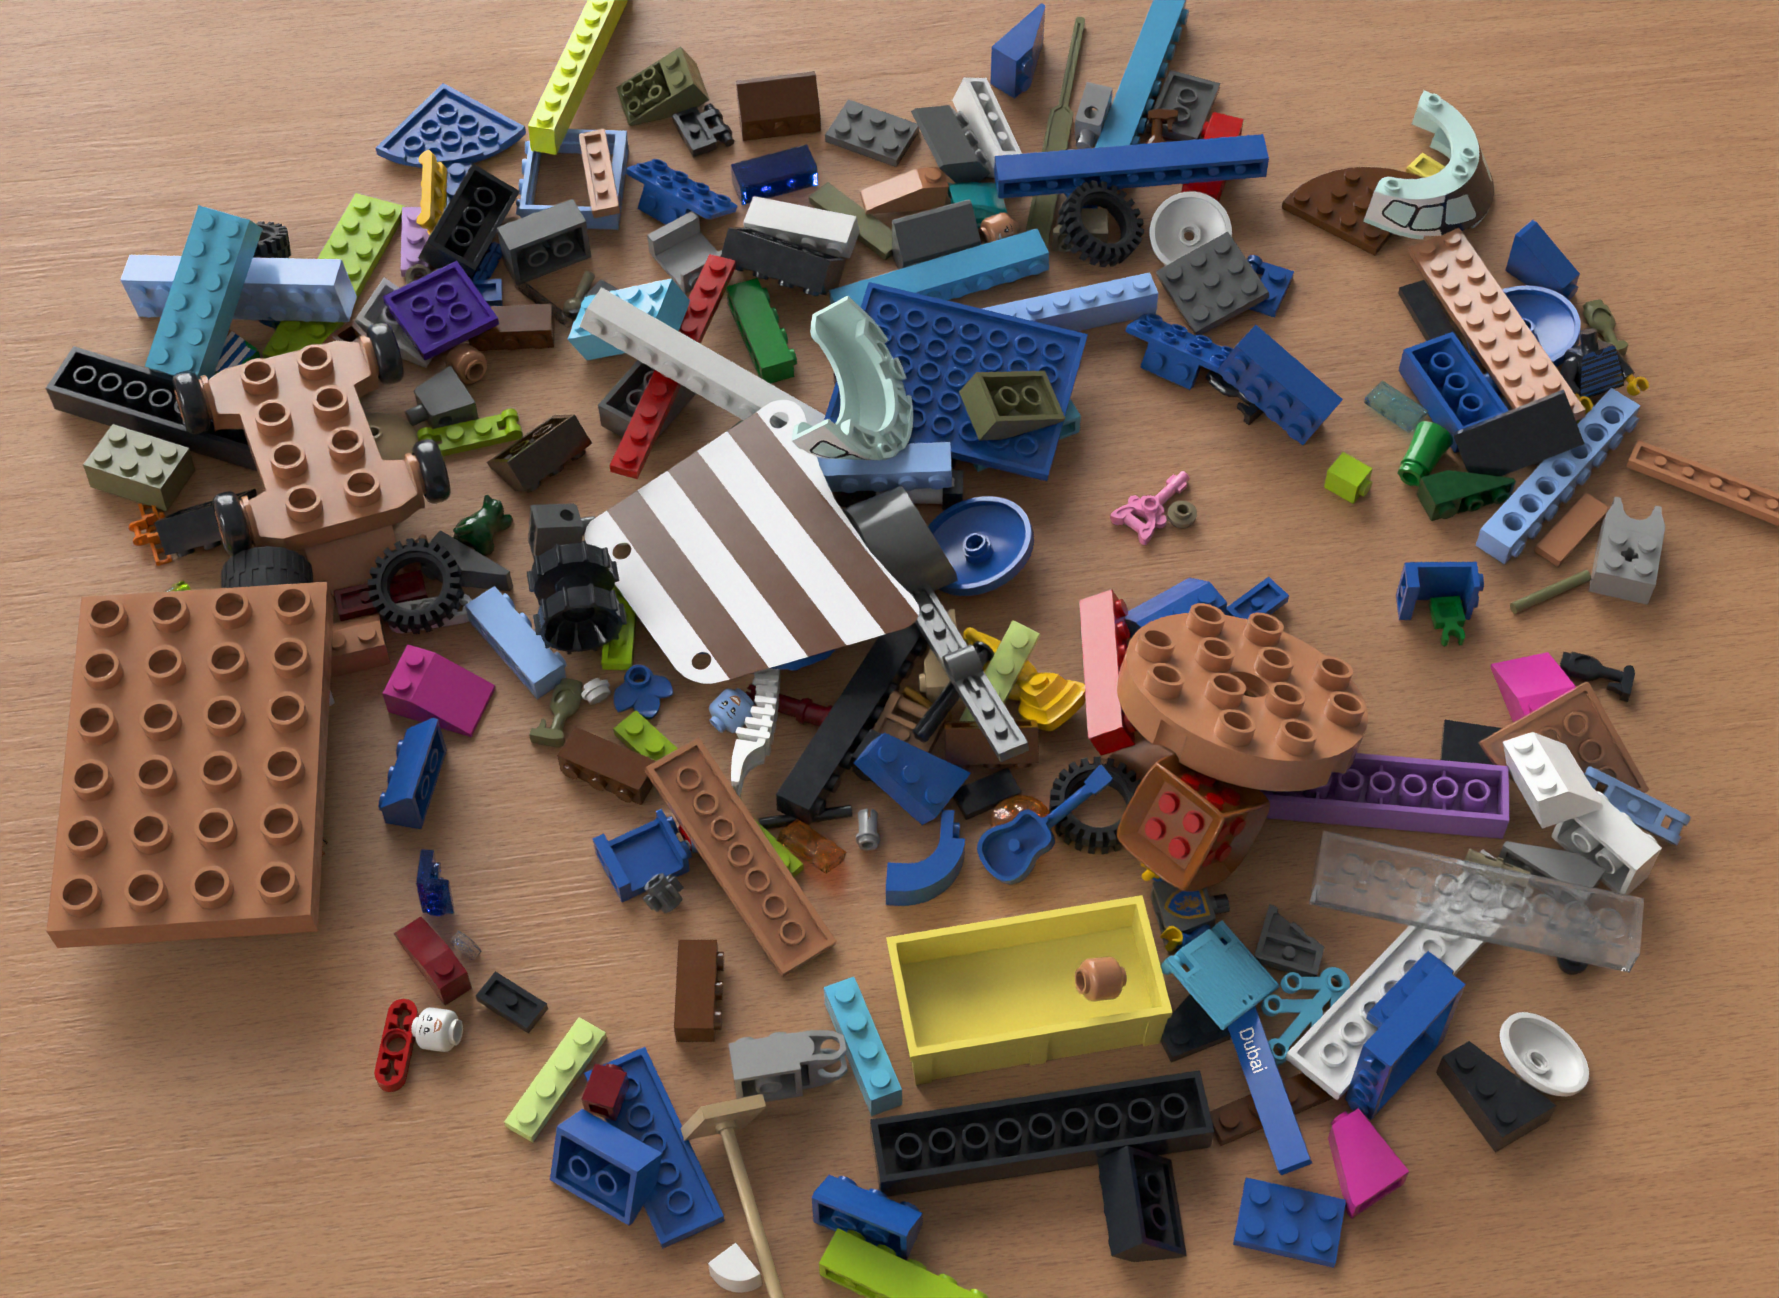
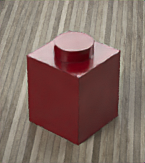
M595 1063L581 1098L584 1110L593 1115L616 1121L630 1086L627 1072H624L621 1067L614 1064L603 1066Z

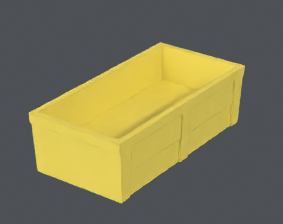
M1143 895L886 937L916 1085L931 1083L935 1079L1023 1064H1030V1066L1043 1064L1047 1060L1141 1044L1143 1046L1159 1044L1167 1020L1171 1018L1173 1013ZM1113 957L1120 967L1125 969L1127 975V982L1123 986L1121 994L1113 1000L1088 1001L1076 989V970L1080 968L1081 963L1085 959Z

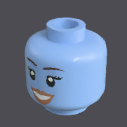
M726 688L709 705V712L712 716L709 721L721 733L724 730L736 733L737 727L742 728L745 725L746 717H753L751 708L754 702L741 689L736 688L733 690Z

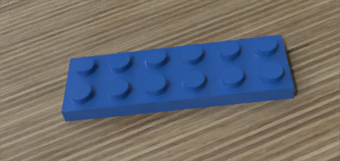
M646 1047L606 1063L617 1065L624 1072H627L630 1086L617 1120L604 1118L605 1122L662 1153L658 1181L643 1205L662 1249L725 1221L721 1208L689 1140L684 1141L680 1120ZM589 1070L584 1073L587 1083L592 1073V1070Z

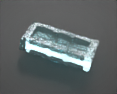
M1383 380L1365 397L1364 401L1366 405L1408 433L1428 413L1427 409Z

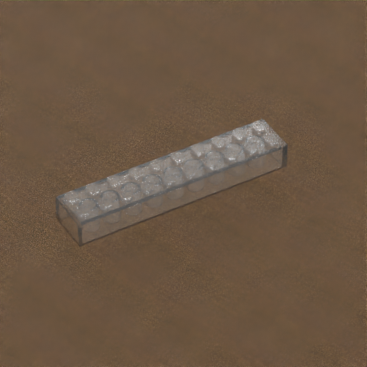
M1323 831L1316 854L1309 904L1630 973L1640 955L1644 898Z

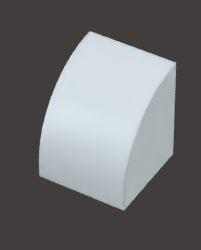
M736 1243L708 1263L710 1276L718 1285L726 1290L742 1293L762 1286L760 1272Z

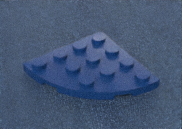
M442 83L376 147V152L378 156L389 161L423 168L419 162V157L427 150L431 151L436 156L437 162H441L444 166L454 163H476L495 156L515 144L526 134L525 126Z

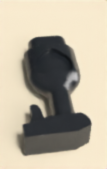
M1212 370L1208 372L1206 379L1212 387L1225 396L1240 398L1249 405L1247 406L1241 402L1237 404V409L1243 413L1246 424L1250 425L1264 413L1254 403L1249 402L1232 384L1227 383L1219 373Z
M1573 651L1571 653L1563 652L1560 667L1567 676L1584 681L1604 678L1619 682L1608 683L1607 690L1616 692L1620 695L1621 701L1628 702L1635 677L1633 666L1628 665L1624 667L1623 671L1603 666L1593 656Z

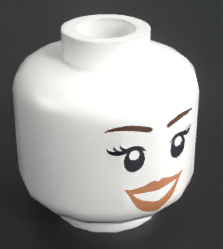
M429 1007L413 1020L411 1032L412 1036L416 1037V1042L421 1049L448 1052L454 1045L460 1043L463 1034V1023L452 1010Z

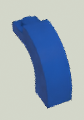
M942 810L940 841L931 856L916 863L888 862L886 905L909 906L927 902L942 894L956 880L964 862L965 839L959 838L960 823L954 822V810Z

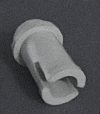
M862 809L858 812L859 833L856 835V843L860 849L866 851L876 849L877 844L880 842V835L877 833L878 813L874 809H871L870 817H868V809Z

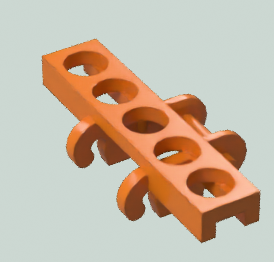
M139 503L138 506L142 519L129 524V530L134 532L136 536L133 538V544L141 546L150 543L157 566L173 562L171 554L167 555L165 560H159L158 555L163 553L164 549L163 547L161 549L155 548V545L160 544L161 541L158 532L152 533L157 530L156 527H150L155 525L154 522L165 517V513L159 512L158 515L156 506ZM146 509H153V513L145 515L144 511ZM146 529L147 533L141 534V530Z

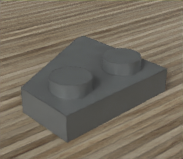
M1269 904L1254 957L1261 965L1288 973L1295 972L1301 977H1317L1325 947L1313 937L1307 936L1304 930L1294 921L1292 923L1288 922L1278 913L1277 907Z

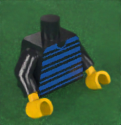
M1597 329L1581 330V345L1567 349L1565 352L1564 364L1560 374L1585 408V413L1593 408L1590 397L1608 392L1610 388L1624 386V381L1628 382L1626 390L1632 396L1640 394V390L1645 391L1649 388V382L1646 378H1635L1633 376L1635 372L1613 344L1598 340Z

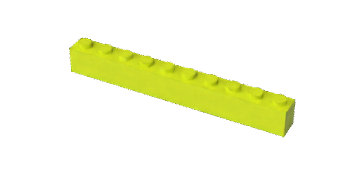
M628 0L587 1L528 124L531 151L557 155Z

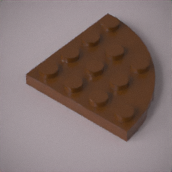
M1356 167L1336 170L1313 178L1299 186L1283 201L1282 209L1376 256L1393 234L1363 222L1379 181L1384 177L1420 179L1421 177L1403 171L1379 167Z

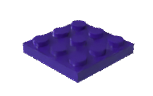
M457 261L383 296L384 304L424 361L499 325L498 317Z

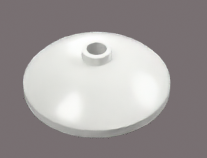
M1182 192L1166 199L1155 211L1149 230L1150 243L1157 258L1166 266L1226 232H1229L1232 237V226L1226 210L1217 200L1200 192ZM1191 232L1194 235V239L1188 241L1184 238V234Z
M1528 1012L1515 1013L1502 1024L1500 1042L1504 1056L1513 1070L1524 1081L1544 1093L1565 1097L1573 1096L1585 1087L1589 1079V1068L1586 1058L1577 1043L1561 1027L1540 1015Z

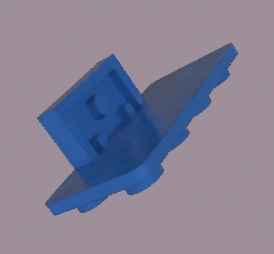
M652 159V161L637 163L626 169L625 173L628 176L644 184L637 209L665 225L691 211L705 219H714L737 210V205L731 202L728 196L709 190L708 185L689 179L686 173L671 169L662 160Z
M1153 313L1143 314L1127 325L1125 330L1127 333L1149 342L1140 368L1189 390L1194 387L1201 366L1218 373L1217 370L1233 350L1231 347H1221L1212 343L1209 337L1191 334L1187 332L1184 326L1178 324L1171 325L1164 322L1162 317Z

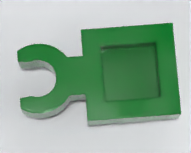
M1460 596L1430 598L1428 605L1434 629H1443L1440 638L1441 644L1444 647L1447 646L1449 636H1455L1458 639V644L1463 645L1465 631L1461 627H1464L1466 620Z

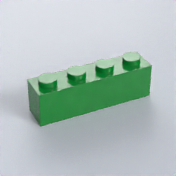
M758 278L727 286L726 292L729 309L758 377L770 384L794 377V365L797 364V357L794 349H789L787 346L788 337L785 329L779 328V316L776 308H771L769 305L771 301L767 288H762Z

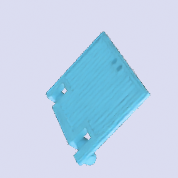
M1223 920L1179 949L1173 956L1171 955L1166 958L1161 965L1162 973L1166 975L1173 973L1222 1030L1280 987ZM1222 937L1228 942L1227 945L1220 941ZM1186 964L1190 971L1186 972L1181 966Z

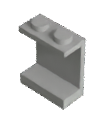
M693 211L647 235L649 253L684 293L693 290L709 254L721 256L722 250L718 252L700 232L699 217Z

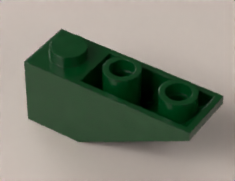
M1446 470L1422 477L1417 496L1431 521L1441 518L1449 519L1455 514L1466 511L1473 512L1493 503L1501 504L1507 501L1512 495L1516 481L1514 478Z

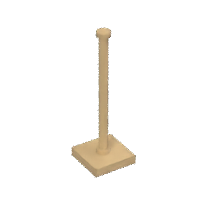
M763 1094L701 1106L681 1127L683 1139L686 1141L714 1134L722 1135L769 1297L784 1298L734 1130L745 1128L766 1107Z

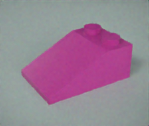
M407 644L382 694L389 713L419 722L435 718L439 720L442 729L472 737L493 695L495 685L435 652Z
M1549 652L1493 663L1490 666L1513 722L1576 687Z

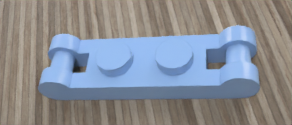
M1588 766L1584 775L1594 789L1598 782L1605 785L1606 788L1603 794L1620 812L1627 814L1636 826L1660 837L1666 842L1678 845L1681 839L1679 834L1683 826H1687L1691 819L1689 815ZM1665 816L1672 819L1668 829L1660 826Z

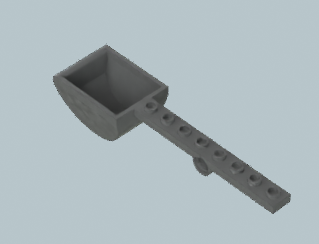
M902 485L842 509L869 551L916 600L919 605V617L915 621L916 625L999 761L1003 762L1029 751L1026 738L984 673L975 648L971 644L967 646L934 593L939 588L957 582V574Z

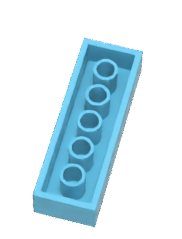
M198 205L145 367L171 376L190 370L196 374L198 380L203 375H206L208 380L214 376L262 232L261 227L251 220Z

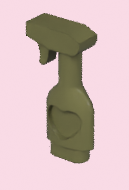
M1601 299L1586 302L1583 305V314L1590 328L1597 329V333L1601 334L1606 342L1613 344L1622 356L1625 355L1628 343L1624 340L1618 341L1613 330L1616 322L1609 307Z
M562 678L560 684L555 686L550 702V708L554 714L551 728H546V720L541 719V723L537 728H531L529 734L531 743L552 747H561L565 744L562 730L566 719L574 715L582 700L581 693L583 692V683L581 681Z

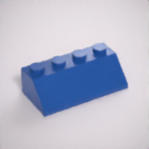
M1454 332L1403 350L1398 371L1432 421L1444 427L1453 438L1451 448L1454 453L1459 452L1452 433L1509 411Z

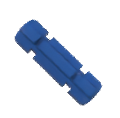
M492 242L489 245L488 252L481 259L476 268L478 271L474 272L471 281L488 280L499 263L498 260L502 258L500 243Z

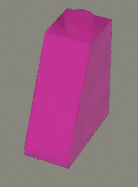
M1359 1108L1350 1114L1346 1111L1339 1114L1331 1122L1332 1127L1328 1136L1342 1196L1346 1200V1212L1351 1219L1402 1186L1409 1173V1170Z

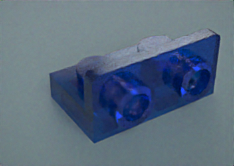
M421 849L416 886L422 913H428L432 916L453 914L454 903L450 882L441 877V862H436L434 850Z

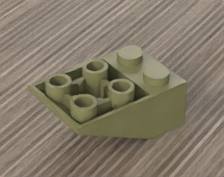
M681 46L616 87L630 126L670 118L672 114L695 106L699 107L710 100L697 63Z

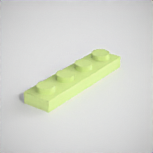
M1012 620L985 671L987 678L1004 704L1040 637V633ZM967 707L959 721H975Z
M579 1017L504 1121L505 1126L533 1143L606 1040V1032Z

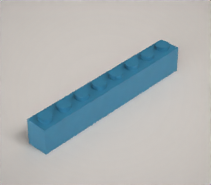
M1033 229L829 290L830 304L849 296L861 307L868 282L943 300L961 298L973 292L987 290L993 286L1011 283L1017 279L1038 275L1043 271L1049 270V252L1038 229Z

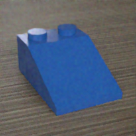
M1042 3L992 46L990 84L1014 99L1020 93L1027 91L1031 86L1043 46L1045 5Z

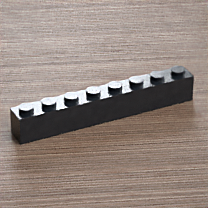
M915 622L905 629L881 635L877 638L776 793L777 811L792 816L807 825L811 824L815 816H821L826 807L827 797L830 792L835 793L841 783V775L845 769H851L852 755L869 730L878 721L893 691L899 692V684L903 678L908 679L912 673L913 662L917 656L922 657L926 651L928 643Z

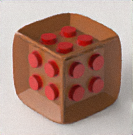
M1174 753L1161 758L1146 773L1121 818L1117 830V838L1136 859L1170 885L1187 892L1198 891L1224 881L1236 870L1251 848L1267 818L1270 801L1258 789L1234 785L1197 772L1179 763V758Z

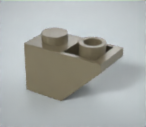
M1082 208L1081 218L1088 232L1096 239L1107 243V209ZM1058 225L1053 229L1052 251L1069 252L1074 246L1072 242L1066 245L1063 241L1068 235H1060L1059 229L1063 225Z

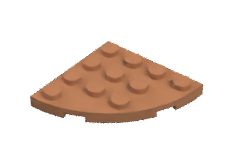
M1589 682L1580 684L1478 742L1494 765L1507 766L1503 742L1534 732L1566 744L1584 774L1588 766L1643 793L1649 791L1646 782ZM1509 773V779L1515 783L1514 779ZM1598 782L1595 790L1603 793L1606 786Z

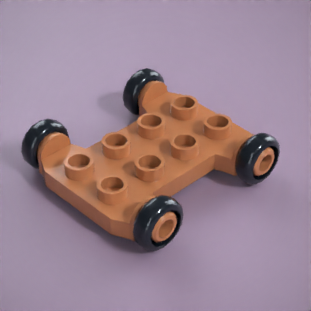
M378 322L370 325L366 332L367 337L365 335L359 336V343L333 341L321 345L312 344L305 346L301 350L265 359H252L245 364L225 368L209 380L206 375L200 376L198 380L196 374L190 370L176 373L173 376V388L187 432L196 435L208 431L210 419H212L215 430L243 429L264 488V492L250 500L247 496H243L239 501L237 495L231 491L219 493L213 498L212 503L217 525L228 555L232 557L243 550L251 549V541H253L255 547L273 546L293 551L401 523L419 509L425 508L424 497L432 504L444 502L450 497L449 476L438 444L432 439L421 440L414 444L412 454H404V460H382L359 398L379 389L378 378L383 384L392 385L400 382L404 376L400 349L389 324Z

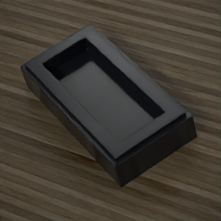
M1005 768L960 787L953 795V798L965 820L1020 798L1022 791L1009 768Z

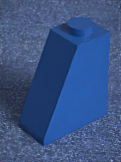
M1531 220L1515 234L1505 271L1525 285L1548 288L1570 300L1578 290L1577 282L1580 273L1536 221Z

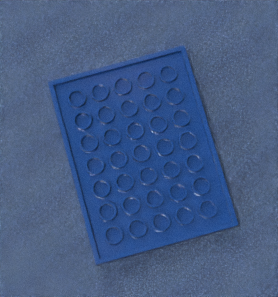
M868 282L861 308L875 321L889 340L885 345L893 359L899 358L907 378L902 381L906 396L910 395L912 398L913 428L908 444L950 442L951 458L1048 481L1064 421L1003 440L979 441L959 391L976 372L1045 371L1062 412L1066 416L1088 334ZM837 381L824 421L830 419L834 424L838 420L841 406Z

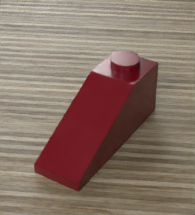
M422 917L417 918L394 933L399 943L445 1006L472 989L466 969L449 946Z

